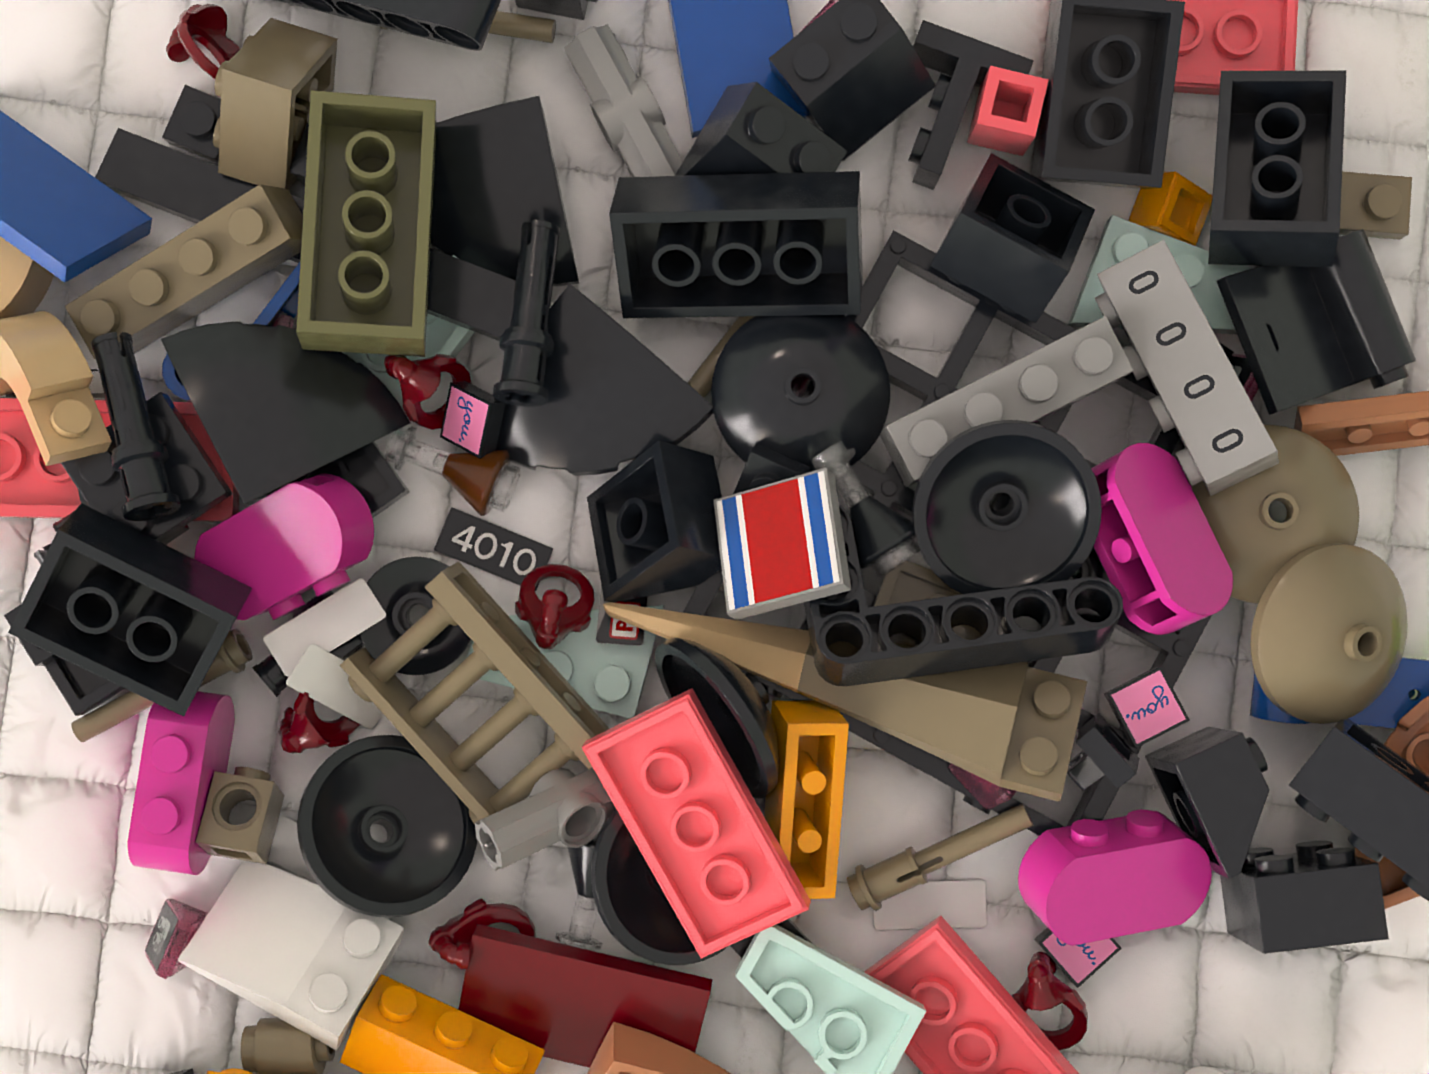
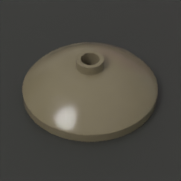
M1264 425L1278 451L1279 464L1210 496L1203 481L1191 486L1232 570L1233 588L1230 597L1247 603L1258 604L1273 576L1297 554L1308 548L1327 543L1355 545L1358 534V498L1351 477L1342 462L1319 440L1304 432L1285 426ZM1274 500L1283 503L1287 510L1286 518L1281 523L1274 521L1269 515V506Z
M1327 543L1308 548L1297 554L1273 576L1260 598L1254 615L1251 630V658L1256 678L1269 700L1281 711L1306 722L1317 724L1335 723L1362 712L1386 689L1401 662L1406 645L1408 627L1404 594L1398 579L1390 567L1379 556L1364 548L1344 543Z

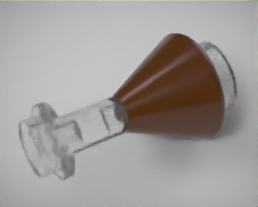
M410 426L407 430L400 428L393 432L386 449L385 459L394 463L395 470L400 471L406 462L443 475L480 516L487 515L492 508L502 512L506 511L514 496L521 475V468L510 464L509 452L507 450H496L479 459L468 452L451 454L415 440L417 428L414 426Z

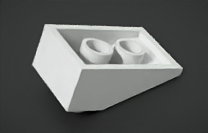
M243 861L178 958V961L337 1051L378 978L384 973L399 948L404 927L386 917H375L353 911L330 897L318 884L269 864Z

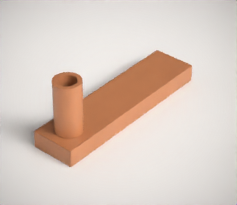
M1429 391L1297 406L1294 429L1319 440L1336 456L1429 445Z

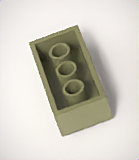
M311 90L296 333L303 350L425 357L437 129L436 100Z

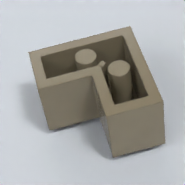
M270 18L254 36L249 35L246 38L242 48L229 61H224L220 65L214 86L215 94L221 97L220 117L216 122L213 133V145L219 148L218 173L255 185L263 184L290 189L298 179L290 172V166L309 120L311 90L332 92L334 89L338 38Z

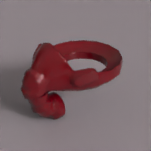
M196 4L179 16L180 20L172 31L169 43L166 46V52L168 57L174 62H183L191 57L203 71L216 79L219 68L204 55L193 39L206 47L220 65L224 61H229L240 48L226 36L227 14L223 8L216 4Z
M436 354L429 358L414 361L402 355H388L384 359L386 373L394 379H399L402 391V407L407 417L419 426L431 430L442 428L446 402L442 407L431 412H425L421 408L420 402L430 398L436 392L441 382V372H448L452 377V382L467 381L472 384L470 373L451 355Z
M558 564L540 566L524 577L520 585L518 601L515 602V613L520 620L529 623L539 647L552 649L570 632H582L588 628L591 622L590 614L595 601L594 589L589 580L574 568ZM562 577L570 580L577 586L580 591V599L574 605L567 607V595L560 590L550 589L544 592L541 601L535 593V587L544 578Z
M304 692V694L299 693L293 706L294 710L288 707L284 711L278 732L281 737L280 743L283 751L294 754L324 745L328 747L346 745L350 742L349 735L361 724L344 715L333 721L319 719L314 710V699L309 697V693Z
M478 899L464 909L463 914L449 919L443 926L436 927L431 932L428 942L431 949L440 954L441 959L450 964H456L460 969H468L469 951L477 924L489 926L493 923L503 922L513 925L521 934L536 937L535 926L528 914L517 906L504 903L486 904L483 899Z
M1037 952L1032 956L1028 964L1026 980L1015 994H1012V997L1025 1012L1028 1008L1043 1011L1052 1009L1061 1003L1066 1005L1073 1014L1071 1023L1060 1030H1041L1058 1050L1067 1049L1080 1042L1087 1031L1088 1012L1086 1004L1076 990L1070 988L1054 976L1057 970L1055 962L1046 953Z

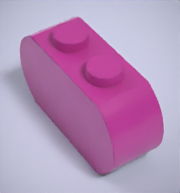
M1136 443L1091 468L1099 486L1102 507L1100 528L1093 547L1110 582L1121 594L1123 610L1127 618L1146 632L1165 635L1222 610L1228 603L1232 593V570L1179 461L1161 447L1150 443Z
M319 474L309 479L285 485L202 533L196 544L194 559L252 588L236 619L247 620L268 611L272 620H276L305 605L306 603L301 596L303 593L314 589L318 597L350 581L346 570L366 560L372 549L374 540L373 518L364 497L352 484L335 475Z
M197 691L184 716L153 702L146 723L127 841L128 855L133 866L190 875H199L206 867L211 855H208L196 843L214 772L227 773L235 724L234 705L229 695Z
M1140 809L1133 810L1123 817L1100 821L1081 819L1073 822L1071 826L1046 830L1026 851L1019 868L1018 885L1025 903L1052 933L1064 943L1074 946L1183 924L1199 909L1206 898L1211 884L1212 869L1206 851L1173 821L1158 811Z

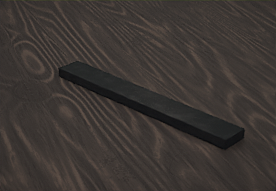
M120 128L117 129L95 176L96 179L119 194L194 223L202 221L258 186L218 173V166ZM292 195L303 214L304 199ZM430 248L427 313L500 341V336L504 333V330L510 328L516 281ZM301 252L294 255L289 260L299 263L301 260Z

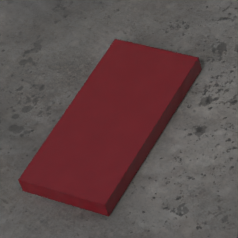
M477 924L472 936L469 965L465 972L458 1010L544 1049L545 1052L542 1057L590 1068L613 1022L654 1034L695 1053L713 979Z

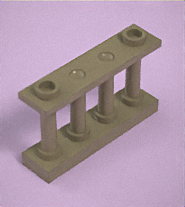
M459 561L441 571L424 587L433 596V607L378 658L374 659L367 649L363 647L339 665L347 673L349 684L354 692L363 700L373 702L469 808V816L474 824L485 817L526 799L530 795L535 783L543 775L551 770L561 768L570 759L574 761L580 760L590 770L592 765L581 747L586 740L610 729ZM449 624L453 626L459 625L474 642V652L418 701L395 674ZM490 669L493 671L499 670L515 687L513 689L514 697L464 742L458 745L435 718ZM530 714L533 716L540 715L555 732V741L499 790L475 763Z

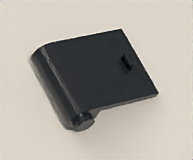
M1364 229L1338 238L1333 267L1259 266L1216 281L1269 415L1370 379L1373 389L1408 377L1409 374L1405 365L1416 361Z

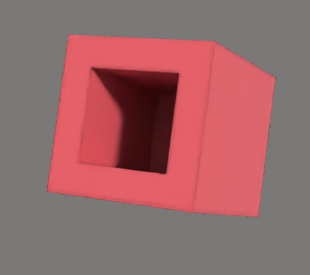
M990 66L979 88L967 143L1023 156L1036 137L1049 79Z

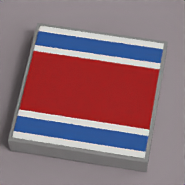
M827 467L714 500L727 615L739 620L851 590L835 475Z

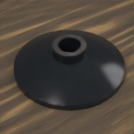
M406 557L386 564L368 580L367 585L386 613V617L359 634L363 645L374 659L378 658L413 626L409 614L415 605L422 604L428 610L433 607V596L424 587L441 571L450 566L432 558ZM449 624L397 673L426 675L440 671L452 664L463 654L471 639L459 625L453 626Z

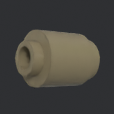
M278 1017L261 1018L257 1025L246 1026L241 1037L240 1050L243 1070L253 1074H322L326 1061H333L335 1056L333 1048Z

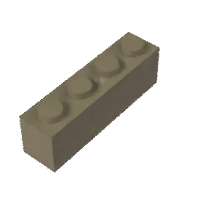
M259 184L64 307L94 359L96 358L91 346L92 340L97 336L111 332H117L118 343L121 342L119 335L122 332L131 334L134 353L300 253L303 214L289 189Z

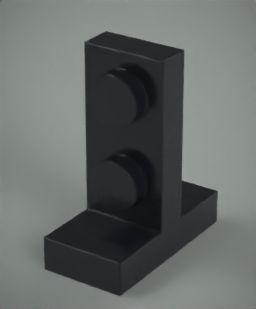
M923 20L913 48L925 67L940 72L928 105L929 108L938 110V114L931 131L920 127L908 161L919 164L912 182L934 190L942 174L974 85L981 86L990 66L1029 75L1034 60Z

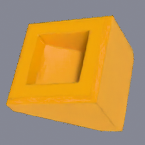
M1176 171L1163 172L1162 188L1139 190L1128 221L1196 246L1212 204V195Z

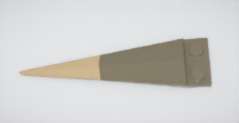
M613 602L603 604L604 610L612 618L666 639L680 638L694 641L725 656L742 670L862 721L999 787L1057 802L1061 800L1088 681L1027 667L1028 662H1020L854 686H835L826 682L817 672L808 630ZM839 641L828 647L833 654L839 657H849L858 652V649L848 642ZM894 643L895 645L902 648L916 647L913 645Z

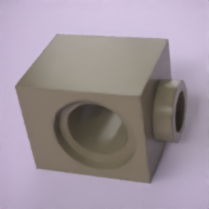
M236 767L234 774L214 772L196 843L208 855L261 864L268 863L285 796L274 781H270L271 775L269 773L249 767ZM246 800L256 802V811L248 822L241 825L230 824L229 816L235 805Z

